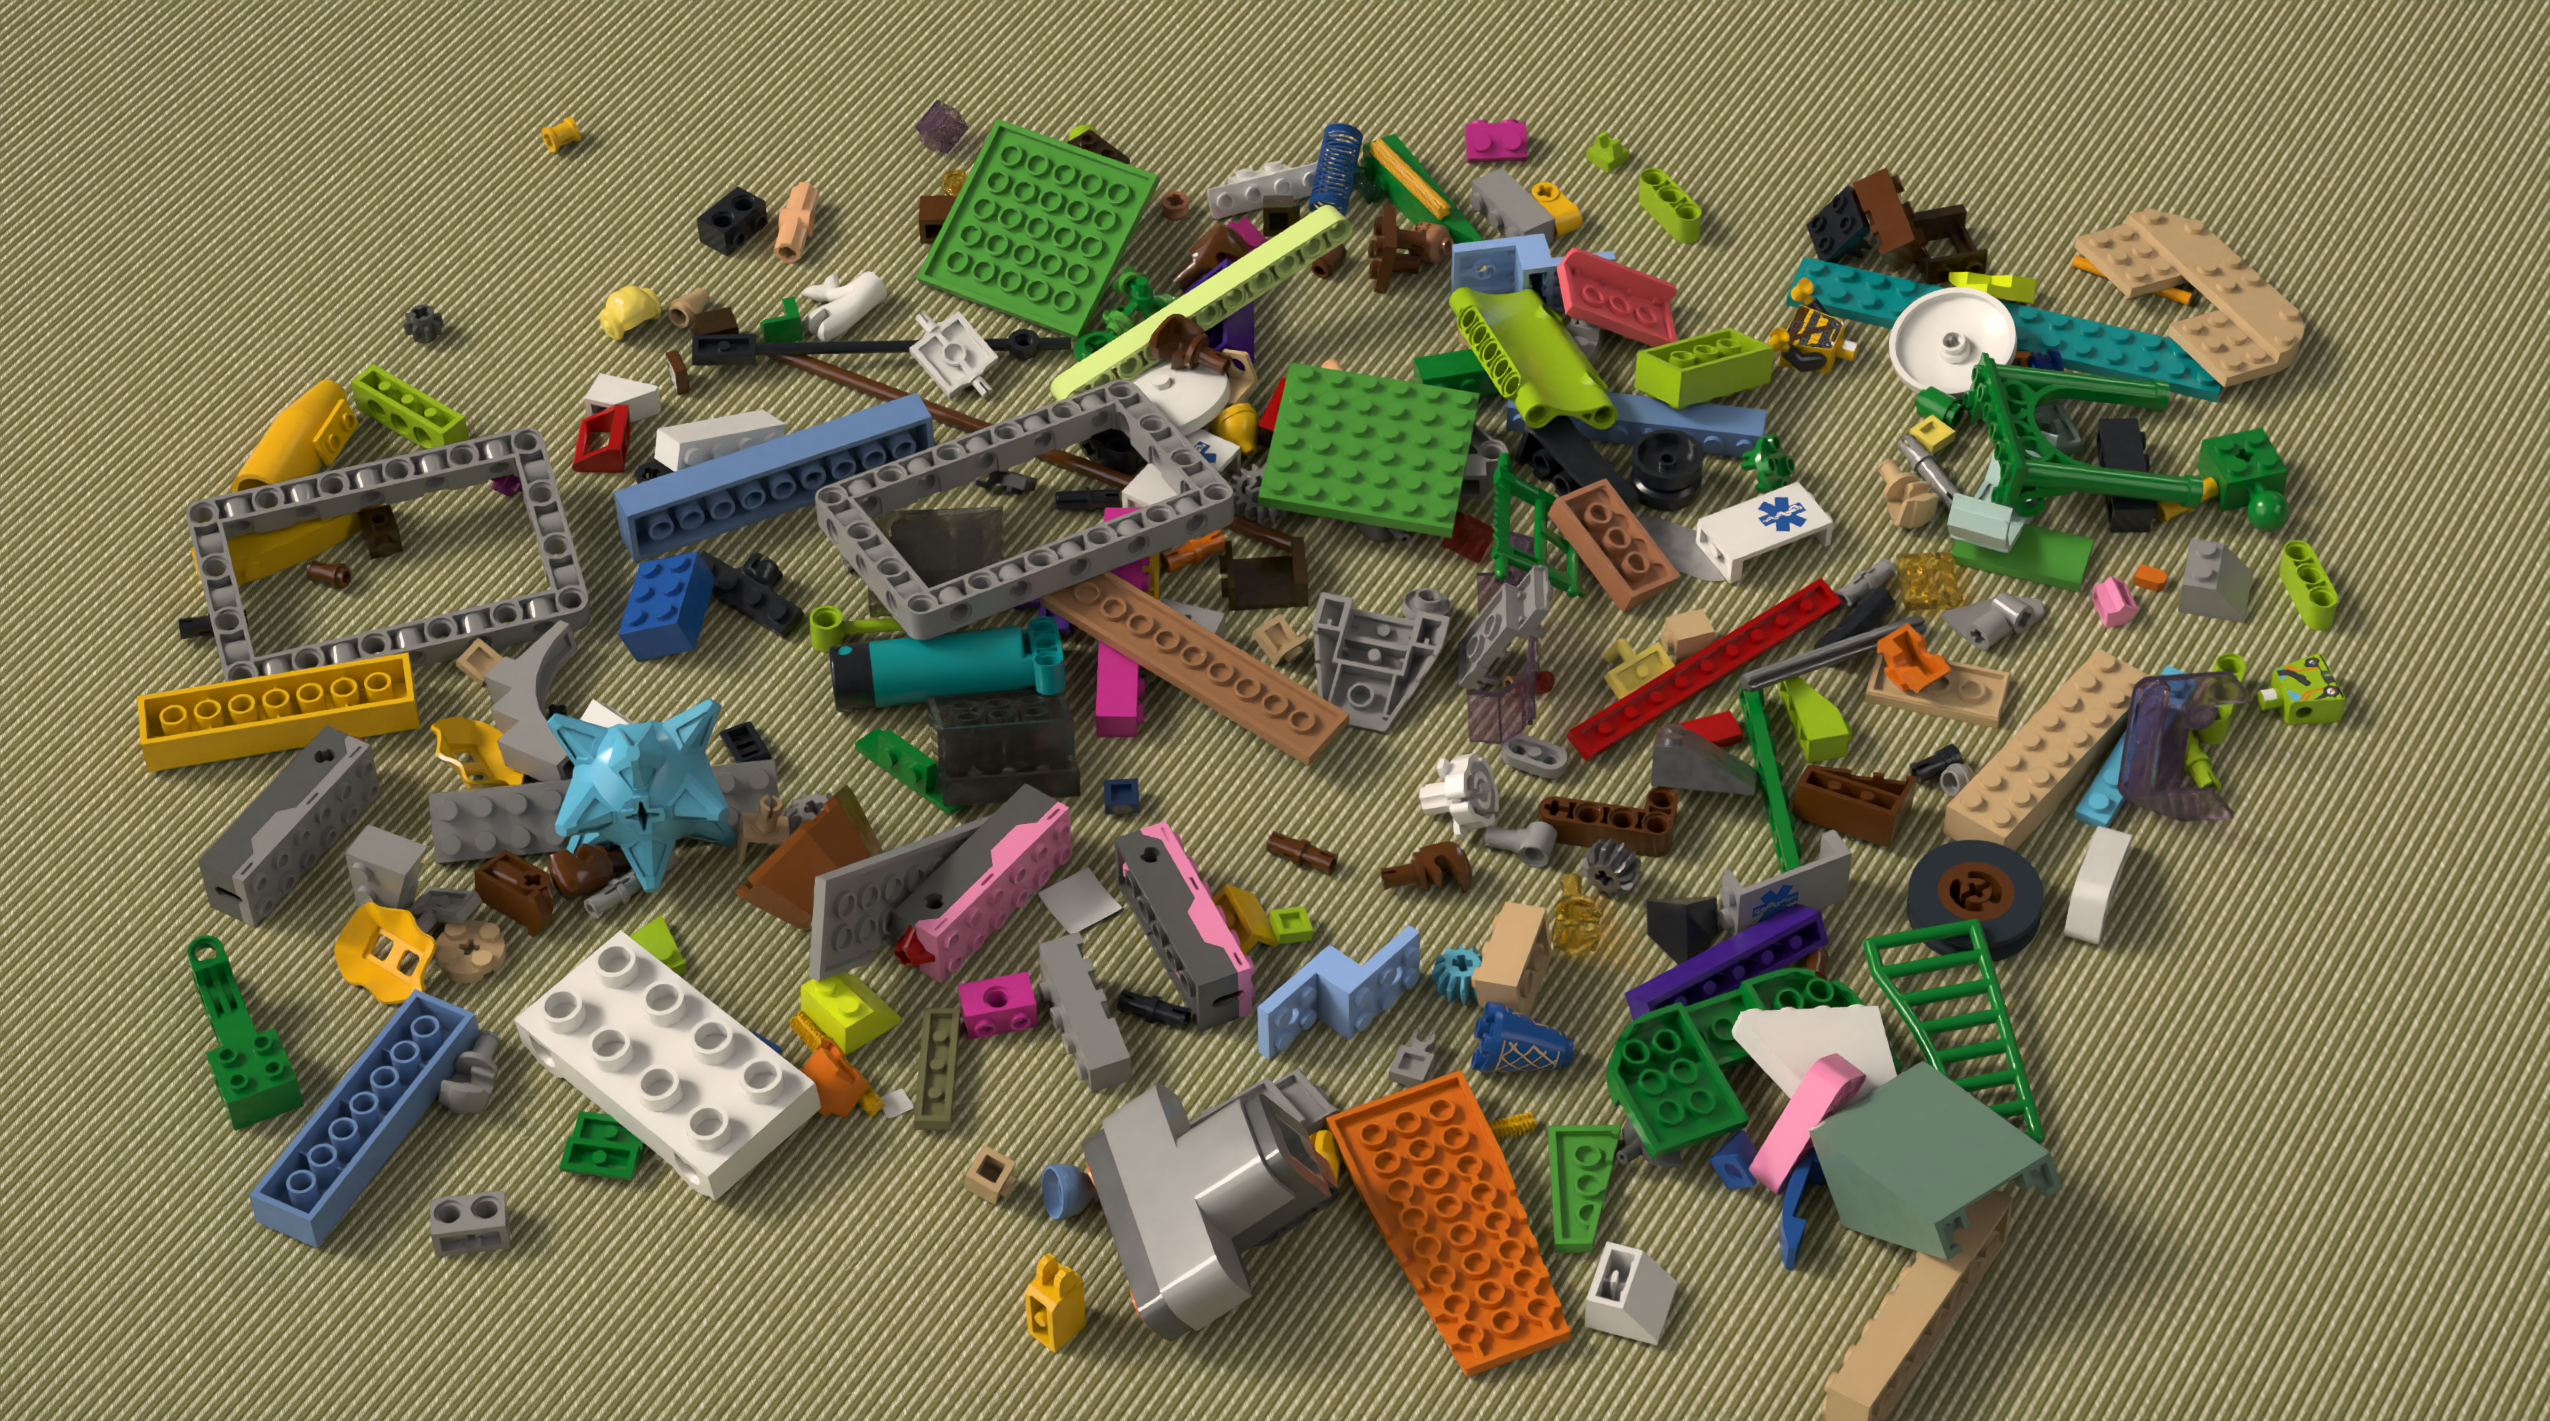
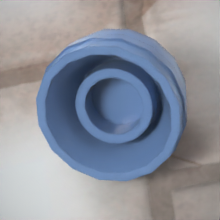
M1059 1163L1046 1166L1043 1171V1201L1047 1212L1054 1220H1062L1079 1214L1098 1195L1090 1176L1077 1166Z

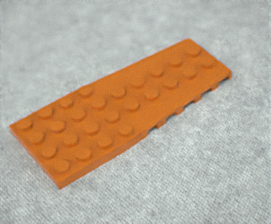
M1461 1070L1326 1117L1327 1128L1329 1132L1333 1133L1341 1158L1368 1214L1466 1377L1476 1375L1571 1339L1570 1326H1567L1562 1313V1305L1552 1287L1547 1266L1542 1261L1535 1235H1532L1523 1204H1520L1517 1189L1503 1152Z

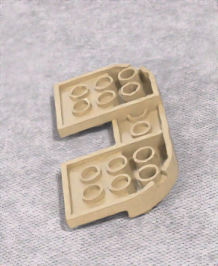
M2148 208L2142 212L2128 214L2126 224L2076 238L2074 247L2129 299L2190 282L2219 309L2169 324L2167 335L2224 388L2280 372L2295 361L2304 334V322L2299 314V310L2214 233L2205 228L2201 221L2158 212L2155 209Z

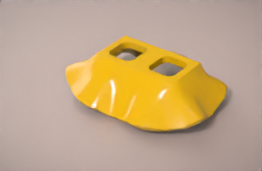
M463 716L441 719L431 725L433 733L438 738L437 756L448 766L455 769L468 790L524 784L526 774L505 766L497 740L504 734L495 727L481 721L466 719ZM454 753L469 754L474 762H461ZM469 775H482L486 780H471Z
M368 902L357 909L344 926L335 944L334 953L339 971L349 984L365 986L379 1002L393 1005L405 1002L415 989L425 993L424 977L428 965L434 956L436 941L417 926L415 918L410 911L378 906L374 902ZM383 935L393 941V947L384 961L373 954L375 946ZM408 951L415 953L420 958L411 976L404 974L399 969Z

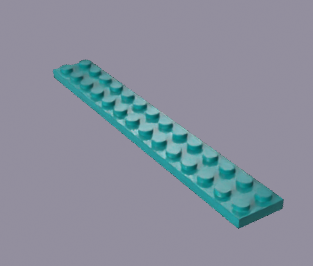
M1803 257L1788 292L1786 305L1798 308L1799 305L1804 306L1805 303L1803 301L1796 302L1792 299L1791 290L1802 278H1808L1814 285V291L1810 294L1811 297H1816L1832 316L1892 329L1898 317L1910 304L1926 294L1945 288ZM1999 300L2012 316L2017 334V351L2040 352L2044 364L2098 376L2148 382L2152 379L2166 380L2172 393L2216 403L2218 401L2222 385L2171 338ZM2026 359V360L2038 362V359Z

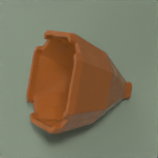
M848 785L822 805L824 809L813 820L808 818L748 877L749 881L742 884L735 892L741 899L798 929L812 931L815 877L882 853V848L853 790Z

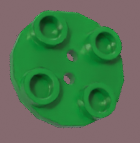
M1774 433L1759 438L1755 449L1742 455L1745 461L1740 466L1744 471L1757 469L1758 476L1756 479L1759 484L1755 485V489L1758 493H1769L1790 485V475L1795 473V464L1791 456L1785 455L1777 434Z

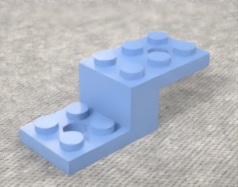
M1544 233L1452 244L1451 292L1453 293L1461 287H1468L1486 294L1520 292L1525 289H1532L1540 295L1546 306L1555 312H1564L1565 309L1557 273V266L1564 257L1551 258ZM1613 251L1593 253L1616 262ZM1481 266H1489L1484 271H1477V269Z
M1408 925L1363 966L1329 944L1257 1007L1259 1053L1270 1060L1279 1051L1287 1049L1292 1040L1303 1030H1308L1317 1018L1348 1040L1359 1031H1364L1371 1024L1374 1017L1382 1010L1389 1009L1401 993L1406 989L1413 988L1420 977V932Z

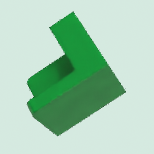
M794 297L782 299L784 316L765 319L760 323L765 343L803 340L801 319Z

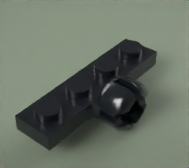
M706 551L700 554L716 578L711 596L782 639H786L805 615L800 607L773 592L776 585L783 578V573L770 558L766 557L761 560L764 555L756 552L748 558L743 566L733 568Z

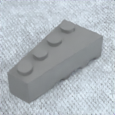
M1076 932L1039 944L1042 982L1037 983V988L1042 1002H1048L1051 1007L1049 1013L1055 1029L1061 1028L1063 1032L1062 1042L1068 1055L1073 1053L1076 1059L1074 1060V1067L1079 1080H1086L1092 1093L1132 1080L1131 1057L1115 1018H1110V1010L1103 988L1098 990L1094 976L1095 969L1090 957L1083 959L1082 946L1084 942L1080 932Z

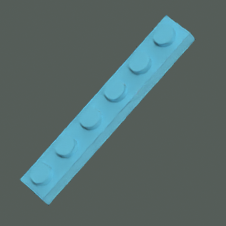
M2166 665L2077 806L2074 819L2095 828L2098 826L2108 828L2175 719L2195 690L2197 677Z

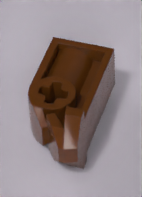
M506 849L475 871V892L479 894L482 902L528 928V935L535 937L552 923L553 890L548 873Z

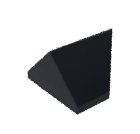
M1717 897L1646 899L1647 935L1678 965L1706 950L1718 933Z

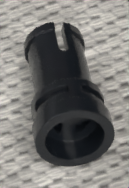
M1951 743L1937 750L1934 755L1911 763L1909 769L1911 776H1918L1916 783L1921 784L1923 781L1942 774L1951 764H1963V758L1959 749Z

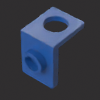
M1744 1130L1737 1131L1709 1161L1727 1189L1754 1187L1757 1184V1181L1749 1171V1167L1758 1151Z

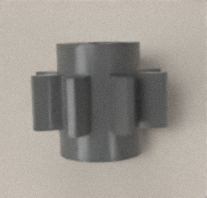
M417 305L410 310V313L405 314L406 322L403 323L405 334L413 335L414 342L426 344L434 341L437 335H442L441 326L444 325L442 314H434L432 306Z

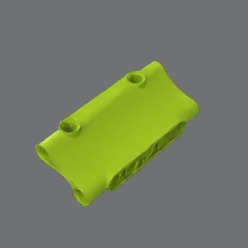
M1461 287L1452 293L1449 304L1458 318V329L1500 394L1515 403L1517 411L1529 427L1534 429L1541 428L1558 415L1574 416L1599 430L1607 429L1616 422L1618 411L1605 393L1608 390L1607 384L1600 378L1564 325L1563 319L1554 310L1546 306L1535 290L1525 289L1510 294L1493 295L1478 292L1468 287Z

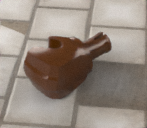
M1225 224L1215 225L1189 250L1192 260L1171 277L1176 284L1180 285L1179 288L1185 291L1203 274L1206 275L1223 261L1216 258L1218 253H1229L1237 258H1241L1248 253L1249 247L1242 236L1231 226Z
M1182 314L1168 316L1152 333L1149 340V349L1152 357L1156 360L1172 358V370L1186 368L1193 370L1199 364H1202L1218 372L1220 375H1225V372L1227 373L1232 363L1231 356H1227L1209 347V336L1205 334V331L1194 321Z
M1453 841L1440 842L1419 848V852L1412 853L1413 859L1410 860V864L1380 868L1384 890L1415 884L1420 893L1427 892V880L1438 887L1443 885L1442 871H1450L1455 876L1461 886L1462 893H1467L1471 888L1473 880L1471 866L1466 853Z
M583 843L575 852L576 856L565 849L552 854L547 859L549 874L557 892L569 900L603 888L607 885V882L613 879L614 872L632 868L622 849L607 853L600 845L590 846L586 843Z

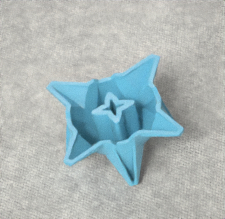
M709 698L665 722L650 720L645 723L627 725L619 723L609 728L555 713L546 724L575 765L571 783L555 823L558 835L562 837L571 836L567 850L576 856L575 852L583 843L590 846L600 845L604 849L613 844L620 845L646 893H657L676 840L684 836L730 847L736 841L737 835L726 821L730 816L729 807L705 753L722 706Z

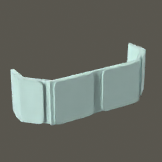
M2040 431L2056 448L2059 435ZM2025 450L2028 454L2034 457H2041L2038 453L2034 451ZM1994 453L1985 480L1975 496L1970 497L1954 493L1947 525L1951 538L2008 553L2030 517L2018 515L2015 510L2013 512V508L1991 503L1992 490L1995 486L1998 487L2001 479L1999 462L1995 460Z

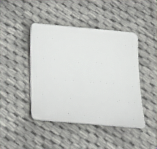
M1085 868L1038 893L1050 912L1070 934L1079 932L1122 909V906L1106 891L1090 868Z

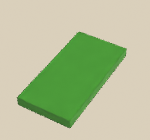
M2025 524L2010 552H1999L1956 540L1951 553L1950 563L2079 592L2092 553L2094 539Z

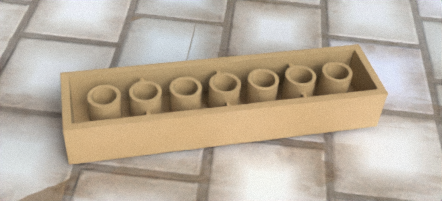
M2098 649L1946 806L1943 834L1956 841H1989L2015 851L2118 743L2156 683V679L2109 653Z
M1996 1189L1967 1207L1965 1211L1971 1226L1966 1229L1958 1227L1954 1231L1953 1241L1960 1245L1962 1252L1951 1259L1944 1260L1917 1251L1916 1262L1912 1267L1907 1265L1903 1269L1895 1292L1889 1291L1885 1295L1877 1318H1870L1865 1324L1859 1344L1857 1346L1852 1344L1847 1350L1843 1359V1367L1839 1373L1833 1371L1830 1374L1824 1387V1392L1828 1393L1827 1399L1821 1410V1413L1825 1415L1824 1421H1885L2006 1244L2014 1197Z

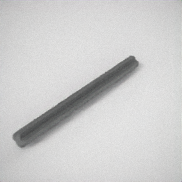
M1912 616L1744 673L1740 677L1741 688L1745 692H1754L1876 650L1880 639L1907 623L1916 632L1923 634L1927 629L1925 619L1922 616Z

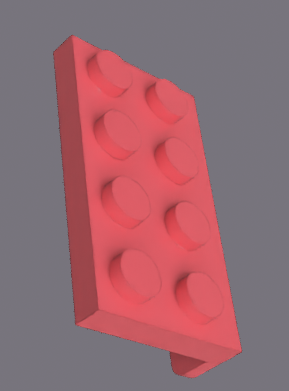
M1572 248L1557 266L1566 315L1573 319L1583 320L1596 325L1600 329H1607L1618 333L1627 339H1634L1645 343L1652 348L1677 341L1669 304L1677 294L1674 284L1579 248Z

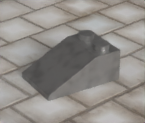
M1666 724L1664 728L1657 727L1653 751L1651 786L1754 795L1757 769L1692 730H1684V726Z

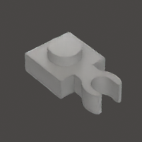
M1420 1029L1413 1031L1411 1047L1404 1045L1399 1047L1389 1069V1081L1411 1087L1427 1081L1435 1064V1054H1432L1435 1049V1033H1432L1428 1041L1421 1042L1419 1041Z

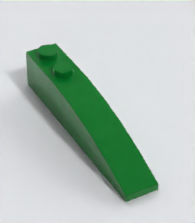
M1396 134L1381 139L1451 206L1449 209L1450 214L1444 216L1442 220H1439L1368 152L1371 149V142L1363 145V158L1361 159L1363 172L1373 179L1379 192L1384 193L1391 203L1412 223L1417 225L1419 222H1429L1445 226L1450 232L1453 244L1484 241Z

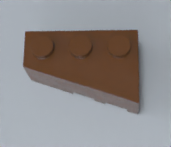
M1886 167L1854 182L1853 185L1862 209L1870 222L1871 232L1873 236H1876L1880 248H1878L1880 255L1892 271L1895 272L1927 257L1924 246L1928 245V241L1922 229H1916L1912 220L1917 218L1910 201L1904 203L1901 193L1905 191V188L1898 174L1893 176Z
M1808 765L1796 784L1792 808L1794 817L1889 848L1912 809L1917 777L1906 776L1905 781L1884 779V773L1873 772V777L1851 775V769Z

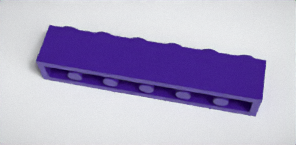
M1796 903L1626 992L1625 996L1633 1021L1646 1013L1678 1002H1682L1683 1006L1686 1007L1737 990L1742 981L1779 970L1829 943L1820 911Z

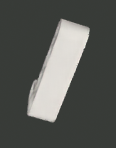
M2101 826L2097 827L2075 881L2064 936L2099 945L2109 904L2128 858L2132 834Z

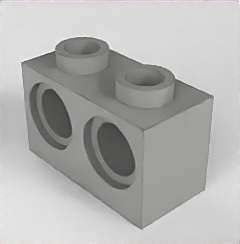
M485 1191L479 1194L430 1199L431 1238L436 1257L510 1248L509 1211L504 1191Z

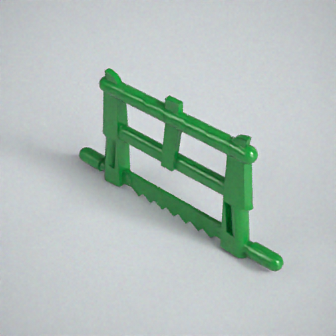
M1501 453L1498 457V468L1493 475L1494 486L1497 487L1494 490L1497 495L1493 498L1497 502L1493 505L1496 508L1493 512L1496 516L1493 519V522L1496 524L1493 529L1496 532L1492 535L1496 539V544L1492 548L1491 558L1495 559V577L1501 581L1505 580L1508 576V565L1525 573H1528L1534 565H1543L1548 567V579L1553 587L1566 592L1567 596L1571 598L1576 596L1583 598L1585 591L1579 584V560L1584 561L1567 539L1564 540L1547 528V512L1550 511L1557 497L1539 487L1532 486L1510 473L1511 457L1508 453ZM1511 495L1535 506L1534 557L1510 545ZM1547 540L1566 553V574L1547 564Z

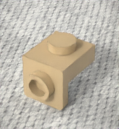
M1281 613L1256 628L1252 633V636L1274 666L1284 660L1287 663H1291L1304 653L1302 647L1309 639L1305 633L1297 637Z

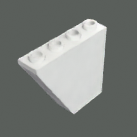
M1854 1004L1848 1007L1830 1008L1823 1005L1812 1009L1785 1007L1780 1010L1766 1011L1754 1008L1740 1012L1732 1029L1734 1039L1790 1099L1812 1065L1822 1057L1838 1053L1865 1073L1866 1079L1860 1090L1851 1100L1840 1104L1835 1113L1897 1076L1878 1006Z

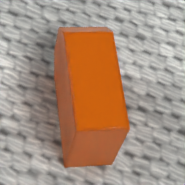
M2140 564L2135 574L2133 585L2156 592L2162 591L2166 585L2168 575L2163 570Z

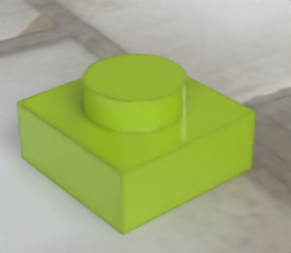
M1304 906L1270 910L1269 922L1278 945L1312 941L1314 930Z

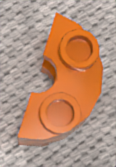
M1909 623L1880 639L1877 644V653L1883 652L1884 659L1888 665L1883 670L1891 682L1903 692L1911 689L1917 694L1947 676L1952 669L1942 656L1937 653L1932 655L1927 652L1925 638L1922 634L1916 632Z
M825 1038L800 1071L816 1084L822 1106L817 1112L823 1116H829L831 1113L846 1118L870 1084L857 1068L850 1066L844 1061L843 1057L846 1054L833 1038Z

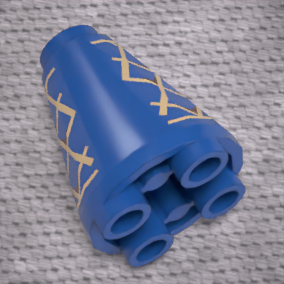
M1487 1001L1483 1017H1478L1475 1025L1474 1038L1480 1040L1479 1048L1473 1052L1471 1069L1490 1074L1559 1070L1560 1067L1568 1068L1573 1057L1574 1040L1566 1038L1565 1034L1502 1003Z

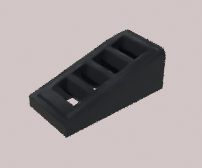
M751 721L719 732L732 763L772 759L770 752Z

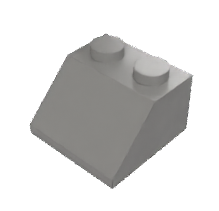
M2190 538L2178 612L2244 623L2252 571L2224 543Z

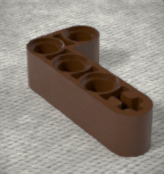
M1654 787L1647 795L1644 809L1550 796L1543 799L1539 804L1538 821L1553 826L1557 832L1555 843L1591 848L1599 839L1608 841L1610 838H1613L1619 845L1625 842V848L1636 851L1635 855L1662 857L1668 854L1672 847L1677 821L1678 795L1670 787Z

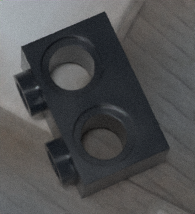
M738 186L697 218L700 242L725 256L730 255L737 248L741 247L748 239L768 224L765 200Z

